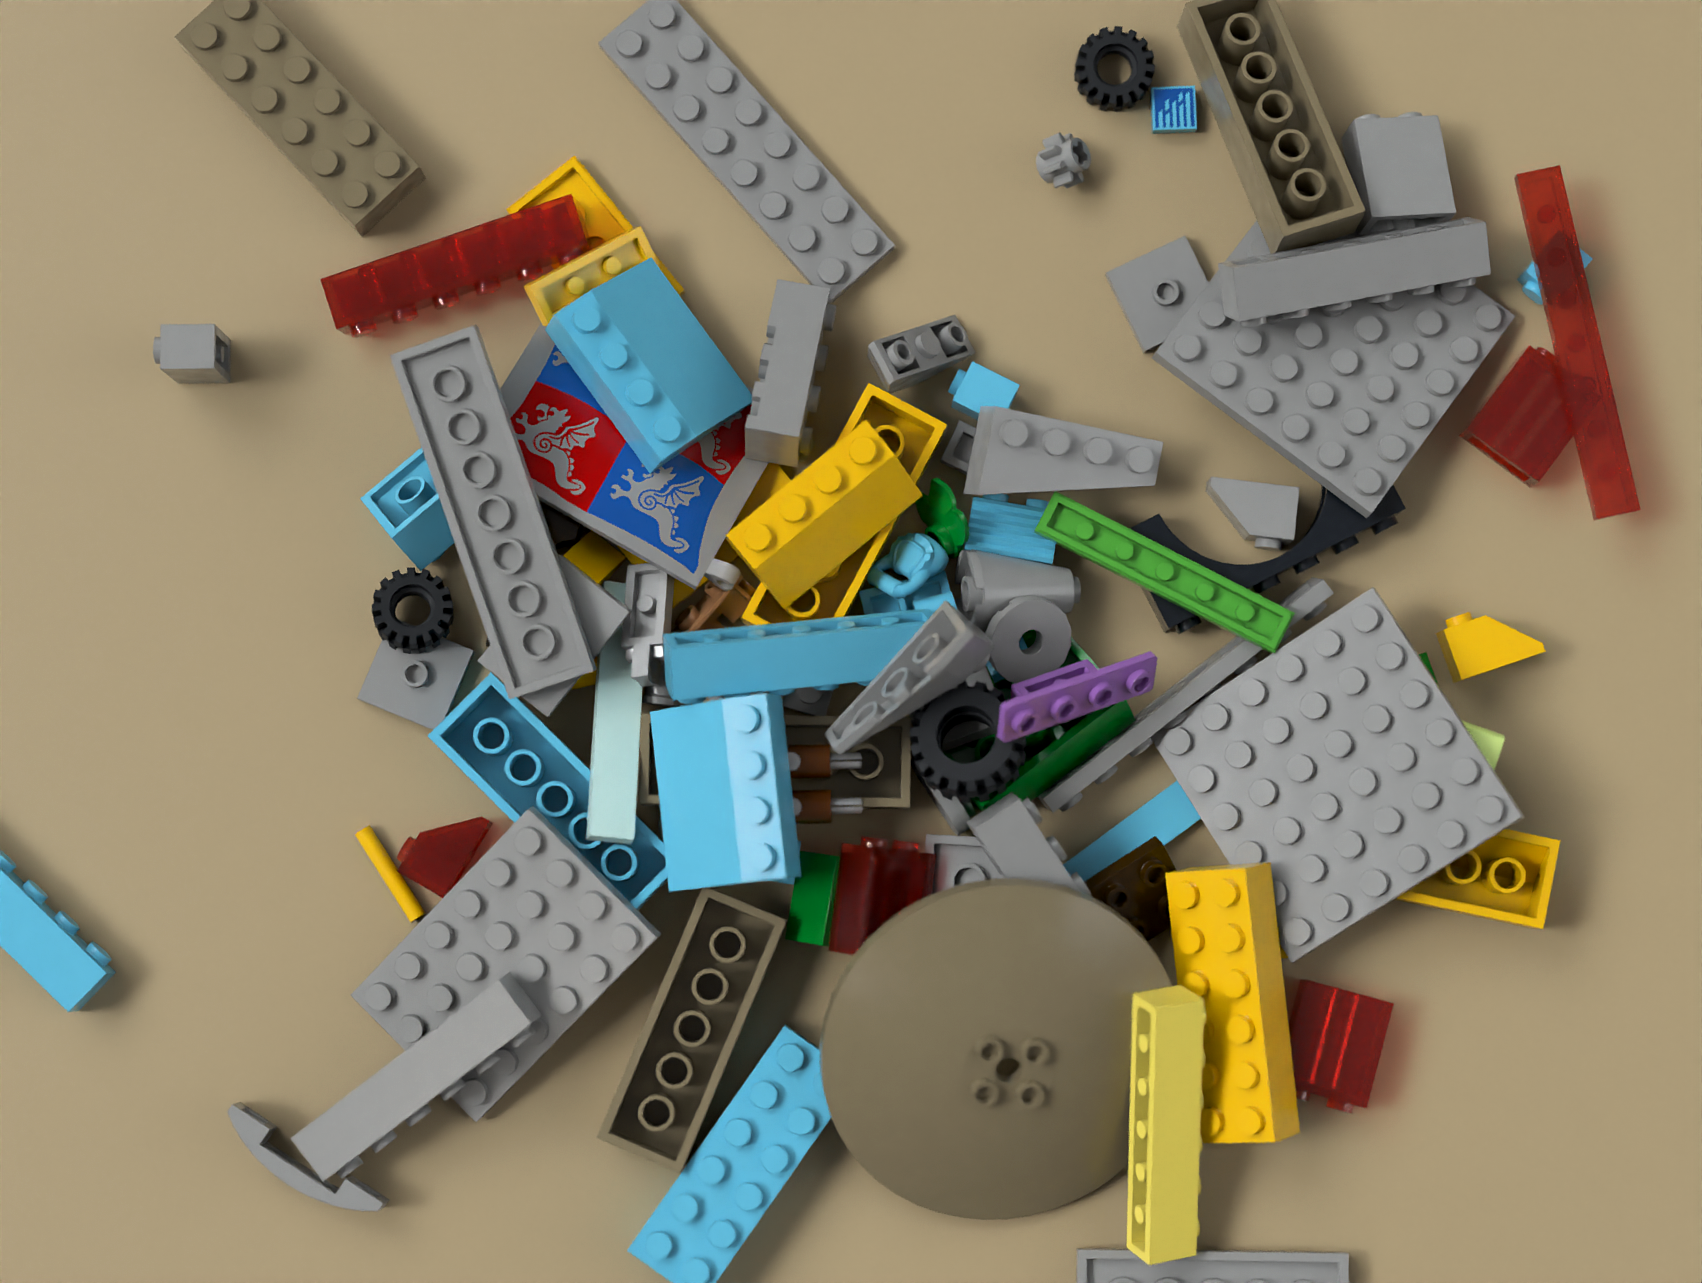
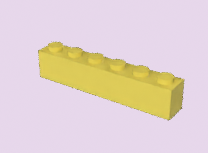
M1181 985L1133 993L1126 1248L1148 1265L1196 1256L1197 1237L1200 1233V1223L1198 1220V1195L1201 1192L1199 1153H1201L1203 1147L1200 1134V1118L1204 1106L1201 1086L1202 1068L1205 1065L1203 1025L1206 1023L1207 1014L1204 999Z

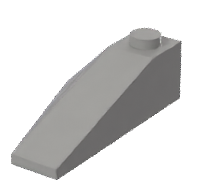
M945 600L824 733L826 738L838 754L844 753L962 683L971 673L980 671L988 662L990 652L995 646L982 630Z

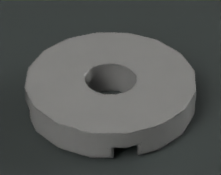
M1036 595L1020 596L1009 601L1010 605L1005 607L1003 611L998 610L995 613L985 633L995 646L990 652L988 661L991 662L994 670L1006 680L1019 683L1057 670L1064 663L1071 647V627L1066 614L1056 604ZM1029 630H1035L1036 638L1034 643L1029 648L1020 650L1019 641L1021 636Z

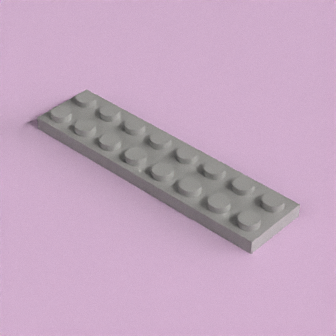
M648 0L599 42L600 49L809 284L830 288L829 304L833 303L895 249L894 243L677 0Z
M473 325L390 355L509 699L596 670L590 647L479 327Z

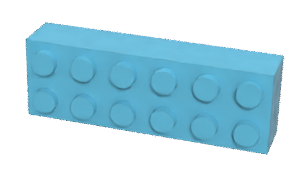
M492 672L428 735L514 823L530 807L534 806L637 910L668 881L664 842L637 815L635 816V834L632 844L586 840L590 768L518 697L509 699L504 683Z
M786 1024L634 1239L627 1250L672 1283L717 1282L831 1118L822 1086L819 1047Z

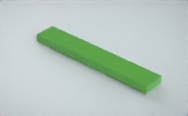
M1056 491L1052 495L1034 533L1270 653L1276 652L1295 614Z

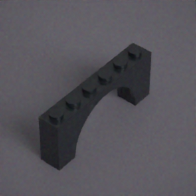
M1321 485V496L1317 513L1301 541L1281 556L1255 564H1229L1200 555L1182 543L1172 533L1160 514L1129 529L1249 590L1254 588L1255 592L1260 594L1281 583L1277 575L1291 568L1294 569L1296 575L1320 563L1317 555L1331 548L1335 555L1357 545L1359 541L1356 535L1370 528L1374 535H1377L1398 524L1395 516L1406 508L1394 485H1392L1368 518H1365ZM1142 588L1164 633L1175 627L1179 635L1202 623L1199 616Z

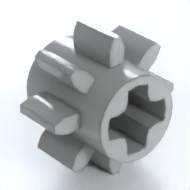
M1057 133L1043 139L1045 149L1038 152L1036 157V167L1041 178L1047 183H1054L1056 189L1061 186H1065L1068 189L1084 182L1081 172L1087 170L1091 164V156L1086 144L1080 138H1073L1071 133L1064 136L1061 133Z

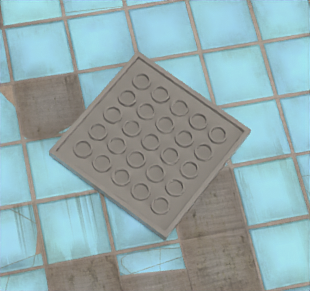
M1258 221L1253 224L1225 262L1270 254ZM1356 228L1355 232L1352 234L1345 235L1319 244L1352 239L1373 234L1358 235V230ZM1218 270L1155 352L1152 359L1365 518H1368L1509 326L1515 315L1474 285L1450 287L1448 282L1434 285L1435 291L1427 294L1409 295L1407 290L1394 292L1393 299L1385 302L1368 303L1366 298L1352 300L1351 307L1347 309L1327 311L1324 310V306L1309 308V315L1304 317L1287 319L1283 318L1282 314L1267 316V323L1241 326L1239 321L1224 316Z
M1375 588L1366 591L1278 649L1275 653H1272L1184 711L1186 718L1173 728L1167 730L1165 727H1162L1150 737L1230 865L1271 862L1279 943L1291 962L1301 959L1524 818V815Z

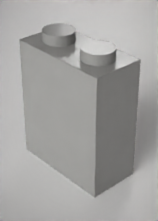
M1408 112L1398 117L1380 118L1377 114H1367L1353 120L1341 139L1346 166L1366 210L1357 226L1358 235L1379 234L1451 220L1456 214V208L1438 115L1422 116L1419 112Z

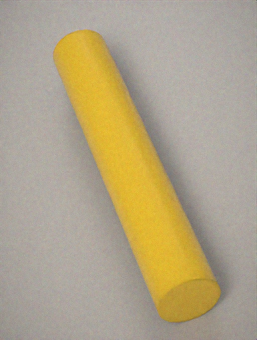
M369 825L355 834L356 838L410 923L425 915L426 912L371 826Z

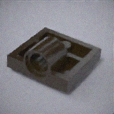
M1156 836L1084 881L1091 892L1090 896L1108 905L1126 918L1143 935L1147 942L1171 927L1165 873L1176 871V868L1163 843Z

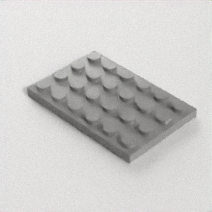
M532 806L359 985L351 996L406 1051L510 972L542 1016L531 1024L536 1032L517 1047L513 1048L508 1041L496 1050L501 1057L500 1060L480 1075L473 1068L461 1077L466 1085L451 1097L477 1122L661 933Z

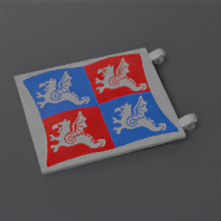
M541 323L500 388L537 498L695 590L703 576L724 591L732 590L740 577V570L734 565L714 557L769 463L745 458V425L747 416L751 413L752 404L650 474L545 331L547 326H543ZM745 385L752 394L753 389ZM813 438L811 440L809 454L815 446V441ZM800 453L799 462H804L809 454Z

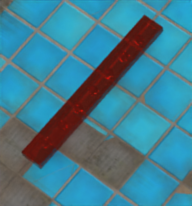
M1558 165L1516 174L1514 177L1593 520L1596 521L1638 512L1641 510L1561 167Z

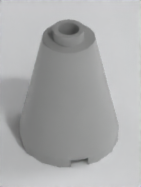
M975 549L961 551L957 560L955 584H961V598H955L956 608L984 633H986L990 620L998 610L1003 611L1005 607L1010 605L1008 602L1017 597L1036 595L1048 599L1056 604L1065 614L1070 613L1074 603H1079L1080 581L1078 577H1073L1069 568Z

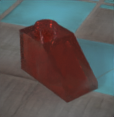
M481 816L420 832L416 839L410 836L397 855L396 859L402 862L397 872L444 898L459 882L494 822Z

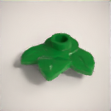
M935 477L931 479L929 495L921 492L923 496L915 504L921 520L927 525L925 534L938 542L946 551L948 557L953 559L959 556L963 550L962 545L968 542L969 525L964 512L956 509L957 502L951 488L943 480Z

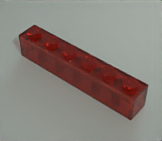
M568 194L320 280L336 329L345 335L351 333L352 338H357L377 331L376 324L391 319L394 324L415 319L419 316L417 310L434 305L435 310L454 306L460 302L459 296L473 291L478 296L495 292L502 288L500 282L517 277L518 281H527L539 277L543 274L542 268L558 262L562 266L592 250L593 246L578 201L572 194Z

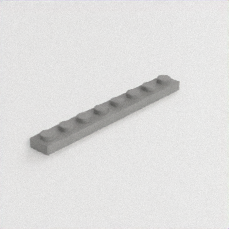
M1310 578L1278 603V605L1295 613L1280 644L1292 634L1289 628L1302 618L1308 621L1326 608L1327 605L1324 601L1334 593L1324 579ZM1236 636L1134 716L1135 722L1038 796V799L1045 808L1053 813L1058 809L1064 812L1073 807L1082 799L1081 791L1093 781L1096 784H1100L1110 778L1118 770L1115 764L1128 754L1131 757H1135L1146 750L1153 742L1150 738L1162 727L1169 730L1186 718L1185 709L1198 699L1201 701L1221 688L1220 682L1233 672L1235 675H1239L1252 667L1257 661L1255 655L1262 648Z

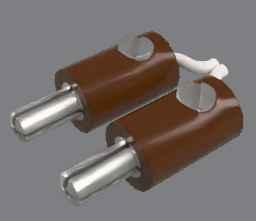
M830 744L787 745L791 779L831 778L830 769L860 768L862 765V761L830 762V760L862 759L860 753H830ZM831 789L792 790L796 824H832L831 814H861L863 811V807H831V805H863L861 798L831 799Z

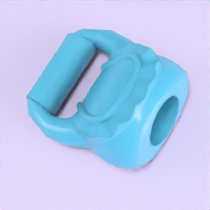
M908 533L906 536H899L891 545L889 554L875 562L868 574L867 581L870 585L891 597L901 599L917 591L929 578L940 574L946 568L949 557L943 547L930 536L923 533ZM892 568L894 572L907 577L910 581L904 584L884 571Z

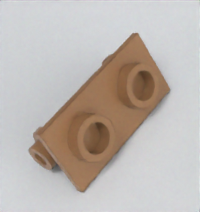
M741 574L730 591L720 589L709 580L704 589L706 594L695 606L690 605L680 613L675 621L677 627L671 633L725 628L716 619L722 613L734 623L746 610L756 589L745 581Z

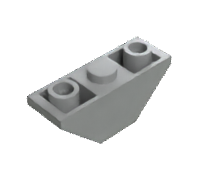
M956 315L875 340L868 345V358L886 392L889 394L915 386L975 354L968 340L967 333L960 325Z

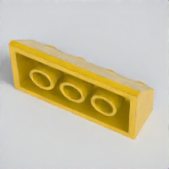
M865 420L728 532L726 539L785 610L923 495L896 455Z
M1505 829L1394 900L1530 929H1544L1561 840Z

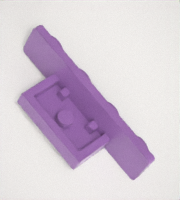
M1150 651L1101 669H1097L1088 659L1013 684L1011 700L1003 702L1000 706L997 736L1003 743L1150 692L1154 686L1157 657Z

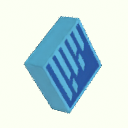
M1195 86L1151 87L1152 134L1196 132Z

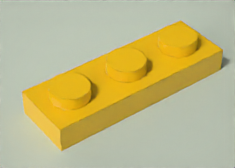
M637 226L526 284L524 288L542 325L547 326L555 313L588 291L652 257L657 266L659 267L660 265L642 227Z

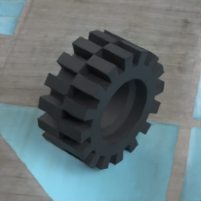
M1115 26L1114 31H1108L1107 27L1102 28L1096 36L1092 33L1087 38L1086 43L1082 44L1079 49L1074 66V80L1078 82L1077 90L1080 95L1085 94L1087 96L1086 102L1091 106L1094 102L1099 104V110L1106 111L1107 107L1114 108V112H1121L1125 106L1130 109L1136 105L1139 99L1142 100L1148 88H1150L1155 72V64H1153L1154 54L1152 50L1148 51V42L1144 38L1141 40L1137 39V32L1131 29L1129 33L1122 32L1123 27ZM1118 54L1126 58L1131 66L1129 79L1118 85L1108 84L1103 81L1098 74L1097 65L1104 56Z
M415 567L407 568L408 573L401 574L400 570L392 572V579L388 580L385 577L380 582V590L376 589L373 595L372 615L379 636L383 641H388L389 647L395 650L397 647L403 649V653L411 654V649H418L420 654L427 652L426 647L430 645L433 648L439 646L442 637L446 639L450 633L449 627L453 625L454 609L451 593L448 587H444L443 580L436 575L433 578L429 570L422 569V573H417ZM408 596H420L429 603L431 608L427 620L417 626H408L401 623L395 614L398 603Z

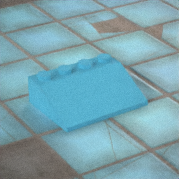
M652 257L588 291L555 313L545 328L549 337L650 474L752 404L751 392Z
M764 693L651 711L650 718L669 892L802 877L782 695Z

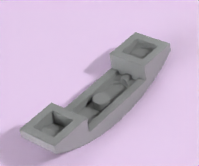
M243 1103L232 1104L227 1111L235 1130L250 1152L271 1173L299 1192L333 1206L359 1211H379L388 1203V1198L352 1175L344 1180L340 1188L327 1180L323 1182L318 1174L270 1144L268 1140L277 1126Z

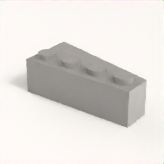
M777 279L767 325L766 337H768V342L764 343L760 357L758 373L760 382L755 381L750 415L748 414L745 425V458L798 467L800 453L809 454L813 428L806 427L808 412L817 413L821 387L815 386L814 380L816 371H825L829 346L821 345L824 330H833L837 305L829 304L830 288Z

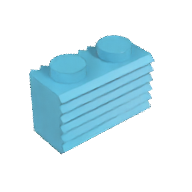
M987 494L982 495V498L973 497L968 522L969 538L968 542L964 545V550L975 549L1052 565L1056 543L1034 533L1049 501L1027 499L1026 505L1008 503L1009 495Z

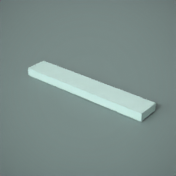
M604 581L602 587L624 604L626 583ZM622 623L597 655L586 840L632 844L635 834L642 686L635 679L631 678L632 663L626 661V651L621 647Z

